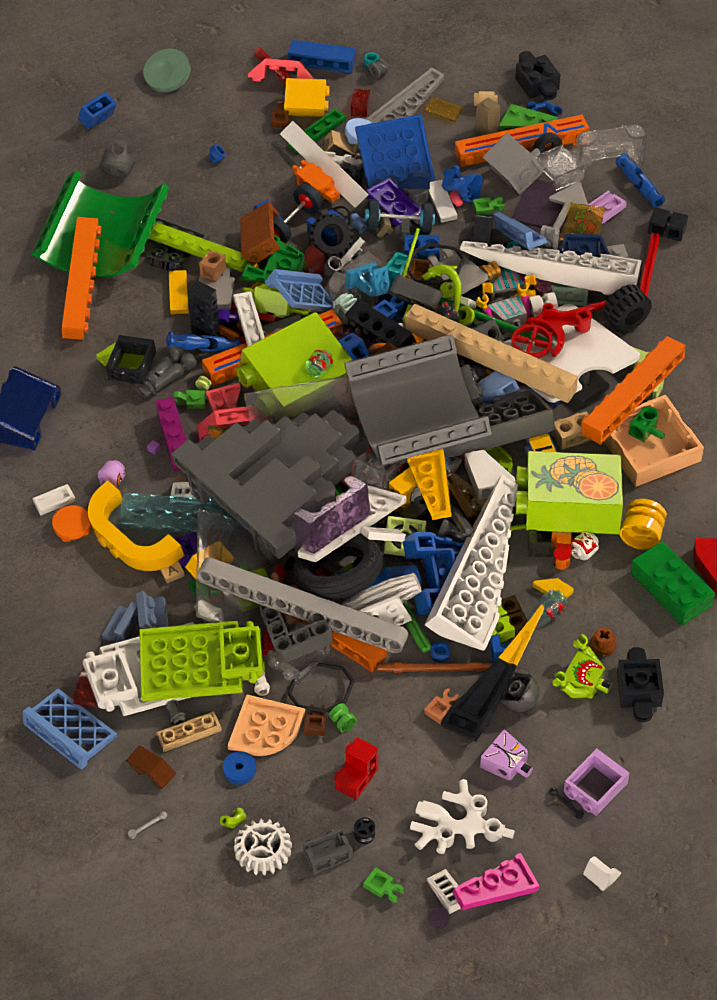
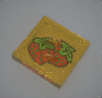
M570 202L564 237L566 234L600 235L605 208Z

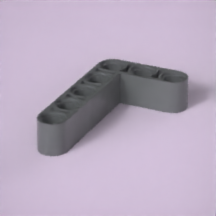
M258 604L273 646L280 660L284 662L294 660L328 646L334 639L329 624L324 620L316 621L289 632L280 611Z

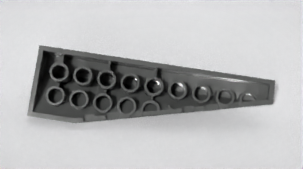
M530 387L493 398L492 403L487 405L482 403L476 409L479 417L488 416L492 435L443 448L445 458L464 455L472 451L486 450L518 440H526L539 434H547L549 431L555 430L553 410ZM373 452L368 453L374 465H382ZM402 459L388 464L408 463L407 459Z

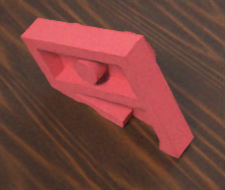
M240 382L206 391V397L212 412L237 408L241 391Z

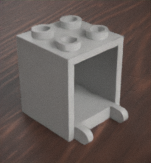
M508 132L483 156L492 170L519 195L544 172L543 169L548 165L545 159L539 163L537 162L536 158L540 155L539 149H534L530 153Z

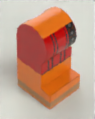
M552 531L551 547H556L553 565L557 569L564 570L570 565L571 532Z

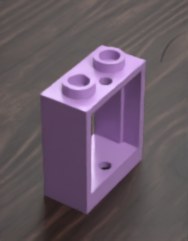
M596 748L565 780L564 792L568 798L576 800L581 804L585 811L597 816L628 784L630 773ZM593 768H596L615 783L598 802L576 786Z

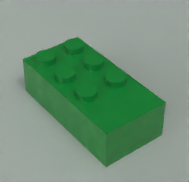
M663 541L632 560L630 574L682 626L712 607L715 592Z

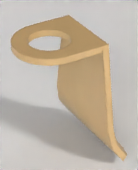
M331 130L323 139L321 149L328 151L335 144L355 155L357 144L352 145L348 143V138L345 134ZM329 139V144L325 147V143Z

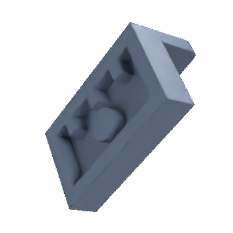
M144 591L136 593L139 626L142 629L168 627L165 598L160 596L153 599Z

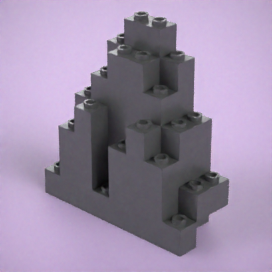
M333 409L321 418L316 413L308 416L304 412L294 420L284 416L276 424H271L268 420L260 423L255 418L243 427L236 422L217 439L207 435L203 440L195 444L188 439L172 452L174 464L187 475L191 495L203 506L209 502V496L213 498L252 534L256 554L270 565L277 558L283 557L287 552L296 560L298 550L315 530L314 527L335 507V485L357 467L356 455L351 449L360 442V432L355 425L349 424L341 413L338 414Z

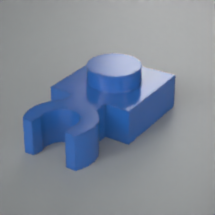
M393 296L390 302L383 300L373 308L391 319L403 308L404 302L396 303L398 297Z

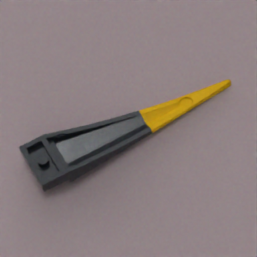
M543 604L540 605L530 620L488 670L450 707L440 724L444 729L477 742L484 728L488 727L544 611Z

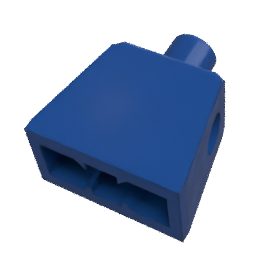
M350 333L338 341L352 360L370 356L363 340L354 333Z

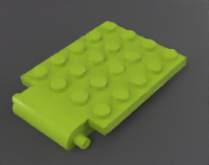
M238 621L140 629L142 702L243 693L242 681L249 680L250 683H256L257 679L263 675L260 628L254 626L252 621L246 622V627L240 628Z

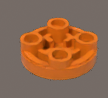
M65 506L59 509L52 518L53 530L63 542L79 539L88 535L91 531L88 511L80 506Z

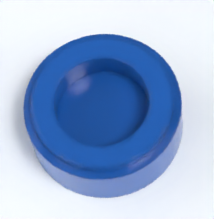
M436 642L430 648V657L435 662H445L450 657V647L444 642Z

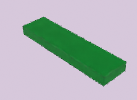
M334 108L303 131L316 143L331 130L347 121V116ZM288 143V147L299 153L292 145Z

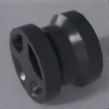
M362 817L355 822L354 837L357 842L368 844L374 840L375 823L372 819Z

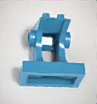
M372 262L347 270L345 287L349 290L358 288L369 296L386 294L391 286L387 266L378 268V265ZM366 272V276L363 277L361 273Z

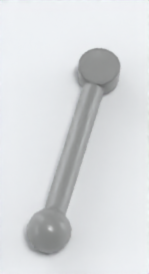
M162 811L159 816L138 829L129 830V838H136L137 833L161 819H166L167 813Z

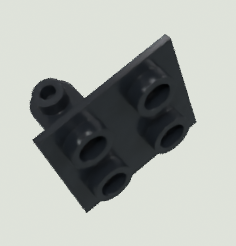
M159 244L146 256L149 257L148 264L150 266L163 269L165 266V270L179 271L183 268L180 264L191 254L165 244Z

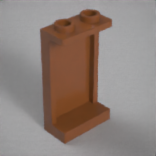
M269 201L240 218L241 255L251 266L280 250V246L274 240L273 216L279 217V212Z

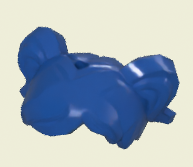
M468 174L460 179H452L450 185L453 190L458 191L463 201L472 203L473 199L480 197L483 177L478 174Z

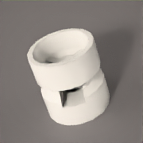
M554 292L546 293L543 297L539 295L529 297L531 314L534 318H537L542 312L545 303H551L554 309L559 310Z

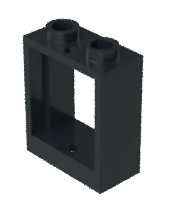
M119 335L106 365L108 379L132 384H144L157 352L154 340ZM124 353L144 356L139 370L119 367Z

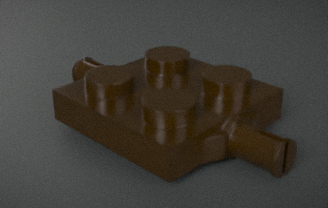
M454 475L448 476L447 480L450 483L448 485L467 518L471 519V522L474 524L482 507L474 502L473 498L475 496L469 488L466 489L463 484L460 485Z

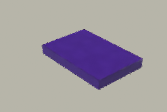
M390 178L365 191L369 194L366 197L368 200H379L381 213L406 216L420 215L421 208L398 188ZM389 218L395 226H402V219Z

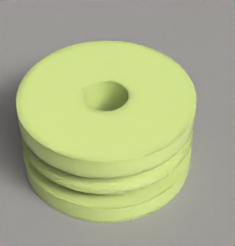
M200 376L195 385L199 390H205L206 392L212 383L207 377Z

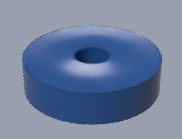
M246 752L231 753L223 762L225 778L230 783L236 785L250 782L256 774L255 759Z

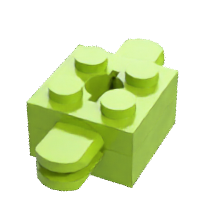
M266 284L256 286L255 289L243 288L242 290L243 293L251 291L252 295H254V303L259 313L267 314L271 312L274 313L275 317L279 318L290 316L292 313L309 315L308 309L291 308L277 288H271Z

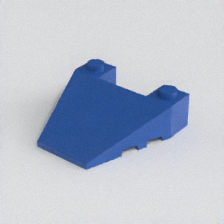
M413 532L402 543L406 559H423L429 589H424L415 595L414 602L417 615H429L464 543L454 542L448 537H438L432 532Z

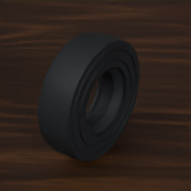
M548 132L541 135L535 141L532 151L539 149L540 155L537 159L539 161L545 159L547 162H550L560 153L562 141L556 134ZM551 142V148L543 152V148Z

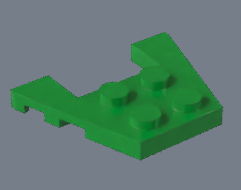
M274 235V240L280 246V250L270 255L265 270L247 264L241 280L265 283L274 269L302 272L307 255L290 244L286 245L280 241V237Z

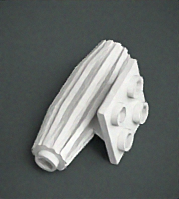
M412 573L388 579L362 590L341 605L400 626L412 621L403 603L422 592L416 575Z

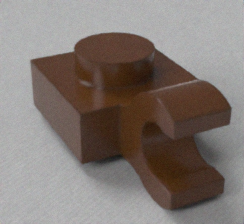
M277 102V111H272V128L287 127L289 125V111H284V102Z

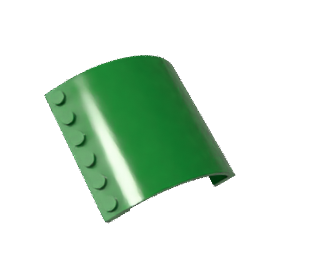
M77 170L68 175L31 254L46 264L69 273L77 217L98 218V226H102L101 236L97 238L100 239L99 250H96L98 262L94 263V266H96V276L92 278L113 277L131 268H136L139 264L138 259L145 250L144 245L151 236V228L156 224L155 219L162 210L161 205L167 198L166 193L169 186L163 183L156 187L151 194L139 197H122L103 193L79 182L82 174Z

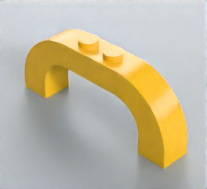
M109 481L101 485L92 495L88 506L90 523L99 543L104 548L107 546L116 559L119 557L128 566L137 570L157 571L175 564L184 557L181 545L169 534L154 545L138 546L108 521L111 512L124 502L120 491Z

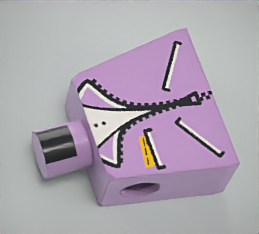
M506 730L500 733L483 753L480 760V768L508 781L512 780L517 773L527 778L533 770V767L526 763L528 757L527 749Z

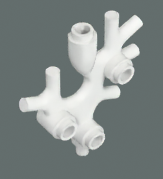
M465 779L459 781L460 792L458 794L444 791L442 795L443 800L464 806L467 811L465 818L455 820L440 805L423 800V802H418L416 814H419V817L437 821L438 826L431 827L414 821L411 822L410 830L423 834L415 843L419 850L432 839H437L438 847L436 851L440 854H444L446 848L454 844L455 834H462L466 841V848L472 849L475 847L474 835L477 833H484L485 838L491 842L502 839L503 836L513 839L515 833L514 830L505 828V825L501 824L498 819L491 818L486 821L482 818L487 812V799L483 795H474L472 797L469 794L467 780Z

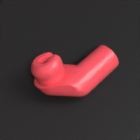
M452 191L449 195L451 202L456 207H460L463 204V200L460 198L461 196L458 191Z

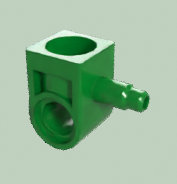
M653 407L641 409L630 422L628 434L642 442H645L651 434L663 439L665 434L656 429L658 411Z

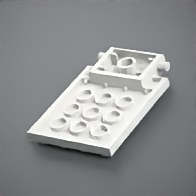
M191 622L184 625H194V623ZM140 637L100 647V655L95 656L94 652H88L86 654L87 659L83 660V666L99 708L112 711L114 706L119 705L123 716L166 705L170 700L180 701L187 699L177 698L142 702Z

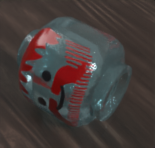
M315 350L306 361L308 373L316 378L326 376L334 365L332 355L327 350Z
M551 589L539 599V604L544 606L542 615L545 618L549 616L555 619L568 608L567 603L569 601L559 589L557 591Z

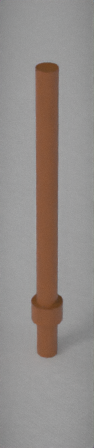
M394 661L388 664H377V672L402 674V671H487L494 662L402 663V661Z

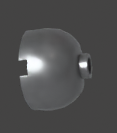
M520 670L513 673L515 676L510 679L500 700L505 707L516 712H523L533 707L540 694L539 684L528 671Z

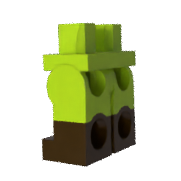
M515 595L501 600V605L498 607L499 619L491 636L499 635L500 643L507 641L509 638L516 637L528 622Z

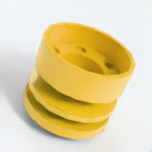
M636 499L631 501L627 505L621 526V539L627 545L640 550H649L660 543L667 515L665 509L653 500Z

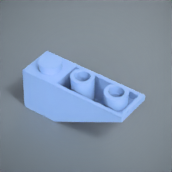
M497 371L477 382L484 392V396H482L483 402H492L493 398L520 390L515 379Z

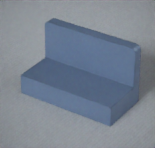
M131 601L128 608L117 607L102 633L103 639L114 643L127 640L138 620L137 603Z

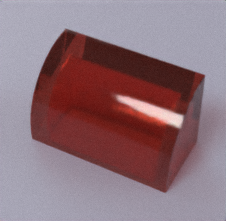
M311 245L304 253L303 272L320 274L323 278L324 254Z

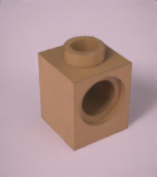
M210 250L199 263L200 276L216 282L226 270L225 255Z

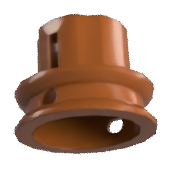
M601 627L592 635L590 648L596 655L609 656L615 651L617 642L612 630Z

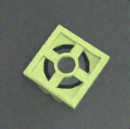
M388 516L386 528L399 529L406 534V538L413 532H425L426 521ZM384 541V554L405 557L402 542Z

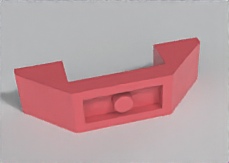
M266 58L248 73V77L252 78V81L262 82V79L267 78V66H269V69L279 70V67H286L287 71H295V68H298L297 79H314L301 62Z
M253 406L214 411L197 425L199 441L203 440L207 435L217 439V430L228 429L236 422L242 427L248 425L256 418L260 423L268 420L272 424L271 415L266 416L261 410Z

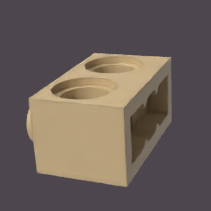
M587 411L564 419H558L554 422L555 430L552 431V435L561 450L591 441V439L582 435L581 423L584 417L589 416Z

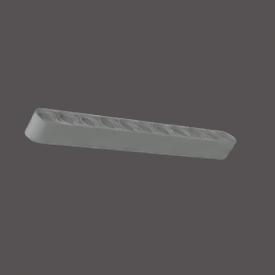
M213 558L204 559L196 574L197 579L203 584L310 623L324 620L329 624L332 631L393 653L402 651L408 637L407 630L401 626Z

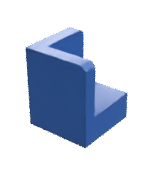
M499 635L490 637V651L493 662L497 660L511 643H500Z

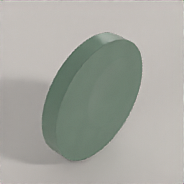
M163 49L154 53L147 60L143 75L151 89L157 92H171L185 84L190 76L191 66L186 55L180 50Z

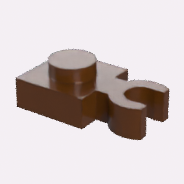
M310 711V715H306L304 735L325 736L327 724L325 713Z

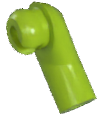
M237 808V811L234 810L233 817L223 815L220 818V824L229 828H236L246 820L244 809Z

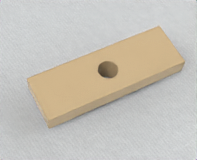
M213 711L158 731L156 735L163 752L221 732L222 729Z

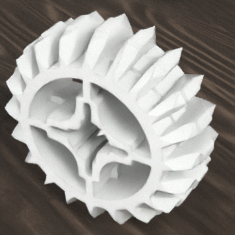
M260 819L259 823L256 824L252 820L251 826L245 824L244 831L239 830L238 837L235 838V857L240 862L241 867L246 866L247 872L254 869L255 875L262 871L265 876L266 871L270 870L273 874L275 867L281 870L282 863L287 864L288 857L291 856L292 842H290L289 833H286L284 827L280 828L278 822L272 825L270 819L267 823ZM250 841H252L253 845L251 846V849L247 852L246 846ZM276 843H279L280 847L278 851L274 853L273 848L275 847Z

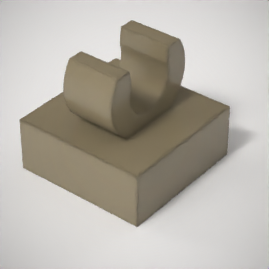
M380 217L377 230H375L376 236L383 237L386 233L392 234L395 228L391 227L393 223L389 218Z

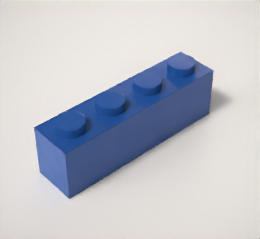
M292 40L288 51V60L299 61L304 67L352 73L356 62V48Z

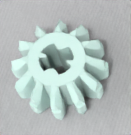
M342 294L333 302L334 306L332 308L343 324H348L345 314L357 301V298H354L352 294Z

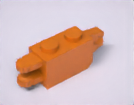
M306 160L300 161L302 169L296 165L292 166L291 169L296 175L297 185H311L320 193L322 200L327 199L331 203L340 198V193L334 187L335 182L333 178L326 175L319 166L317 167L312 162L308 163Z

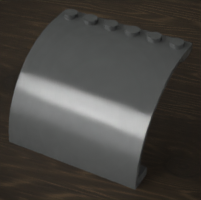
M453 334L344 362L350 391L362 429L371 450L382 465L492 435L488 416H478L468 394L460 370Z

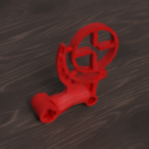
M545 303L542 312L537 318H528L526 320L527 325L515 330L512 335V347L525 352L515 342L528 344L525 353L539 359L550 352L552 357H556L562 351L565 342V333L562 326H574L577 332L586 333L591 328L592 313L588 309L560 311L554 309L551 303ZM526 331H533L531 341H535V346L545 349L540 352L531 353L533 343L529 342L528 337L519 335ZM537 333L543 334L549 342L535 340ZM552 336H554L557 342L555 349H552Z

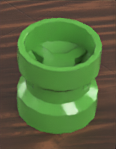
M344 703L338 704L329 713V718L337 723V728L341 732L349 731L357 722V718L352 713H349V709Z

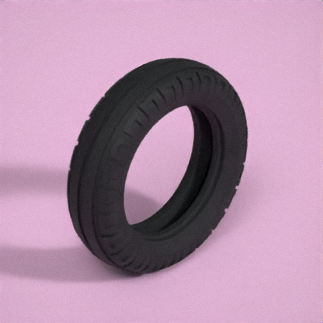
M358 534L317 562L297 557L293 566L294 581L299 590L327 600L349 597L361 592V590H364L376 580L382 569V553L374 540H369L364 535ZM342 556L363 558L356 567L343 574L330 577L313 575L320 565L331 559Z

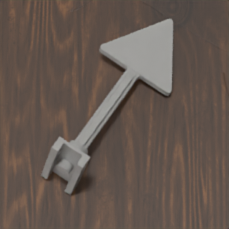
M577 182L549 197V201L563 204L564 206L553 227L542 226L540 234L546 237L547 243L539 245V248L557 250L560 228L571 207L589 210L581 182Z

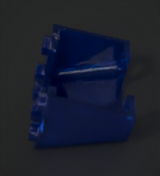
M17 366L10 369L8 379L2 384L0 393V443L36 450L42 437L40 423L50 402L52 408H56L62 396L60 386Z

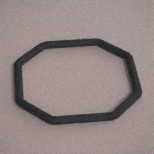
M429 243L413 251L407 272L413 281L423 284L441 286L444 282H451L452 280L449 278L439 283L416 279L410 271L416 253L429 247L454 250L461 259L456 271L458 275L465 261L459 250L453 246Z
M314 662L295 672L288 690V696L296 707L328 713L338 704L347 703L354 679L343 666ZM315 666L342 670L350 680L343 701L327 709L300 705L292 695V691L299 674Z

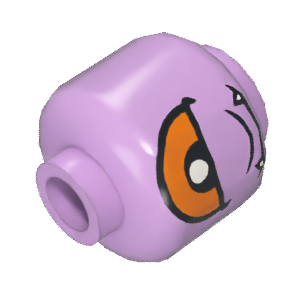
M116 460L107 461L98 471L97 476L100 484L103 485L106 481H109L115 487H118L126 476L123 464Z

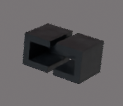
M655 207L649 221L648 234L658 233L660 237H663L668 225L669 230L666 238L682 242L689 215L677 212L671 214L669 210Z

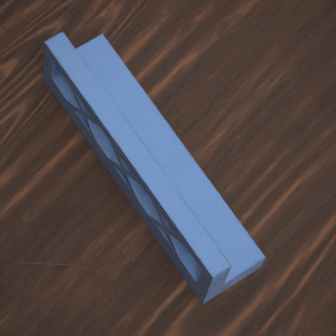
M500 212L493 214L496 230L528 250L547 243L546 237L514 218L511 219Z

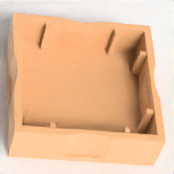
M666 395L642 403L604 441L613 455H621V467L635 487L701 462L704 449L692 430L682 421L679 412ZM644 407H653L658 411L656 429L665 434L663 439L651 434L645 442H642L628 434L630 422Z

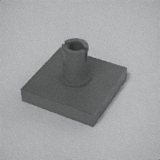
M595 370L585 372L578 380L582 385V389L577 391L572 398L580 406H583L607 391L610 384Z

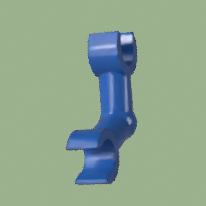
M548 100L539 103L529 102L527 104V109L531 108V110L537 111L546 108L551 111L552 116L556 117L557 112L562 114V107L554 106Z

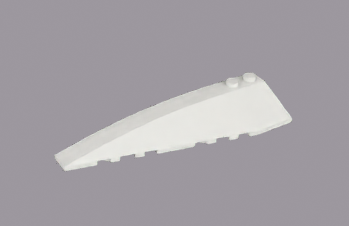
M463 241L460 246V250L488 262L495 261L498 266L525 275H535V278L558 284L599 291L605 295H611L617 289L628 284L637 285L642 261L607 254H600V258L592 256V253L586 252L583 255H577L574 251H565L561 254L559 250L543 248L521 250L520 246H513V248L507 249L501 244L487 247V243Z
M503 474L498 479L472 527L473 532L471 536L466 538L425 623V626L441 637L482 651L486 649L499 619L498 607L501 605L502 599L500 593L504 585L502 580L503 573L506 571L509 550L508 539L511 537L510 524L513 521L514 514H512L515 506L518 488L516 483Z

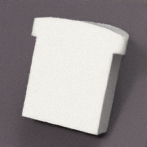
M594 856L589 860L583 875L596 884L600 890L604 891L621 875V872L616 868L610 869Z

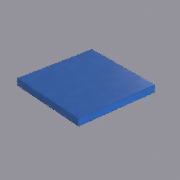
M422 114L355 127L368 189L388 178L398 186V182L405 180L412 172L430 173V182L436 181Z

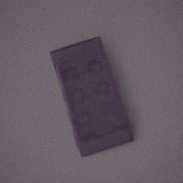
M350 475L343 480L350 487V492H343L335 498V502H328L322 506L320 512H310L301 508L293 513L297 544L314 554L370 516L368 485Z

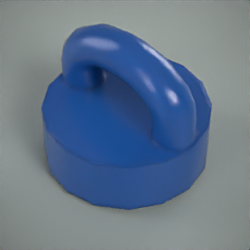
M218 144L210 147L209 159L211 162L216 163L226 157L225 151Z

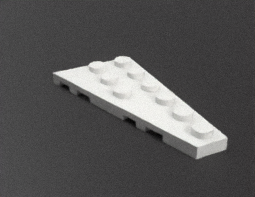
M354 482L298 550V557L313 562L319 561L361 533L362 527H370L406 503V496Z

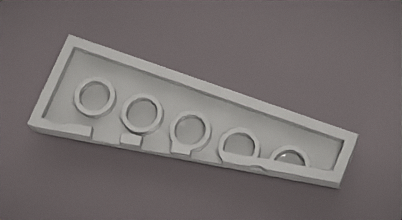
M430 68L366 118V120L376 123L412 116L443 82L444 74L434 68Z

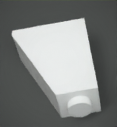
M479 450L465 454V468L478 500L489 497L502 474L515 483V478L486 451Z

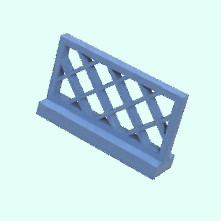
M274 269L265 281L268 287L277 288L291 308L319 311L333 309L334 301L320 285L323 280L320 274Z
M59 688L32 709L27 707L23 710V724L81 770L87 766V761L117 737L116 732ZM59 697L64 701V704H52V701ZM40 710H50V716H41L38 712ZM52 710H64V716H52ZM67 710H76L79 712V716H67ZM52 721H64V727H55L52 725ZM67 721H79V727H67ZM81 721H90L94 724V727H81ZM96 732H105L108 736L106 738H96ZM66 733H79V739H70L66 736ZM81 733H94V738L81 739ZM81 744H94V747L87 752L81 747Z

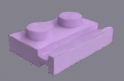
M608 190L588 204L589 210L596 214L598 221L603 224L626 208L627 202L615 194H610Z

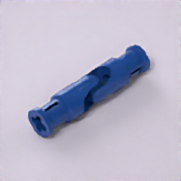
M628 154L620 155L615 162L618 167L622 168L624 175L633 182V185L643 197L651 202L653 208L662 206L665 202V197L658 193L656 186L634 162H631Z
M169 331L166 338L168 348L172 346L182 347V349L186 350L199 348L201 351L221 353L241 345L240 339L227 340L225 337L209 335L199 337L192 333L175 334L173 331ZM208 338H210L213 341V346L211 349H207L210 345V341Z

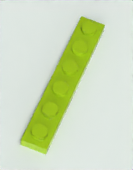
M156 223L150 231L151 236L149 239L204 258L210 250L225 255L226 267L240 272L243 271L248 263L239 251L160 223Z

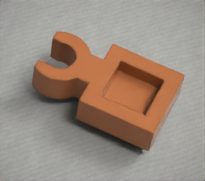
M447 688L443 692V698L441 699L436 696L424 709V714L441 724L450 707L459 699V695L456 694L452 698L448 697L450 689Z

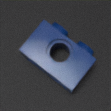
M104 92L81 107L78 119L89 130L112 116L117 103L107 92Z

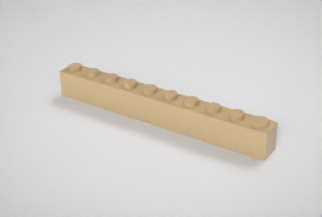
M414 304L405 315V329L426 340L453 334L457 354L566 403L571 400L577 391V375L417 304Z

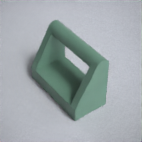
M552 282V292L555 293L558 304L587 306L588 289Z

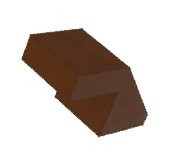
M138 746L125 760L138 775L146 774L159 789H163L176 775V772L163 758L142 746Z

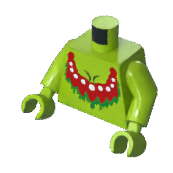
M583 634L573 641V646L581 648V651H577L566 672L559 671L554 674L556 678L552 680L553 686H561L560 690L573 699H591L597 689L609 693L612 687V682L603 679L605 667L592 649L586 646L588 639Z

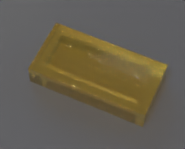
M432 97L426 105L425 111L456 122L463 111V107Z

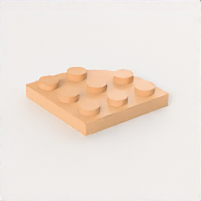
M246 695L228 743V750L246 752L252 756H266L285 749L298 735L306 713L305 709Z

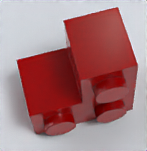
M356 737L353 743L350 742L346 746L344 752L346 754L345 765L342 769L339 768L334 775L335 789L354 800L359 798L378 771V748L359 737Z

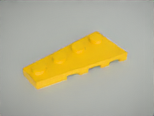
M443 448L406 458L432 520L452 517Z

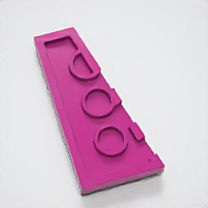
M519 853L515 855L514 859L500 863L499 867L493 870L489 869L482 876L474 877L455 887L453 895L461 910L538 892L540 886L522 854Z

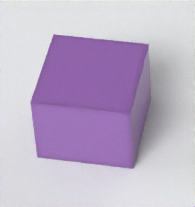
M153 440L147 446L148 452L154 455L161 449L160 444Z

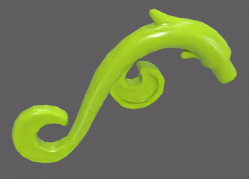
M438 264L428 269V272L422 275L423 279L429 280L436 276L442 277L441 274L449 276L453 283L452 289L450 290L451 283L444 282L439 290L446 299L454 297L453 307L458 312L462 288L460 278L454 270L457 268V265ZM468 306L460 307V311L466 312V317L460 320L459 323L467 327L474 321L475 313Z

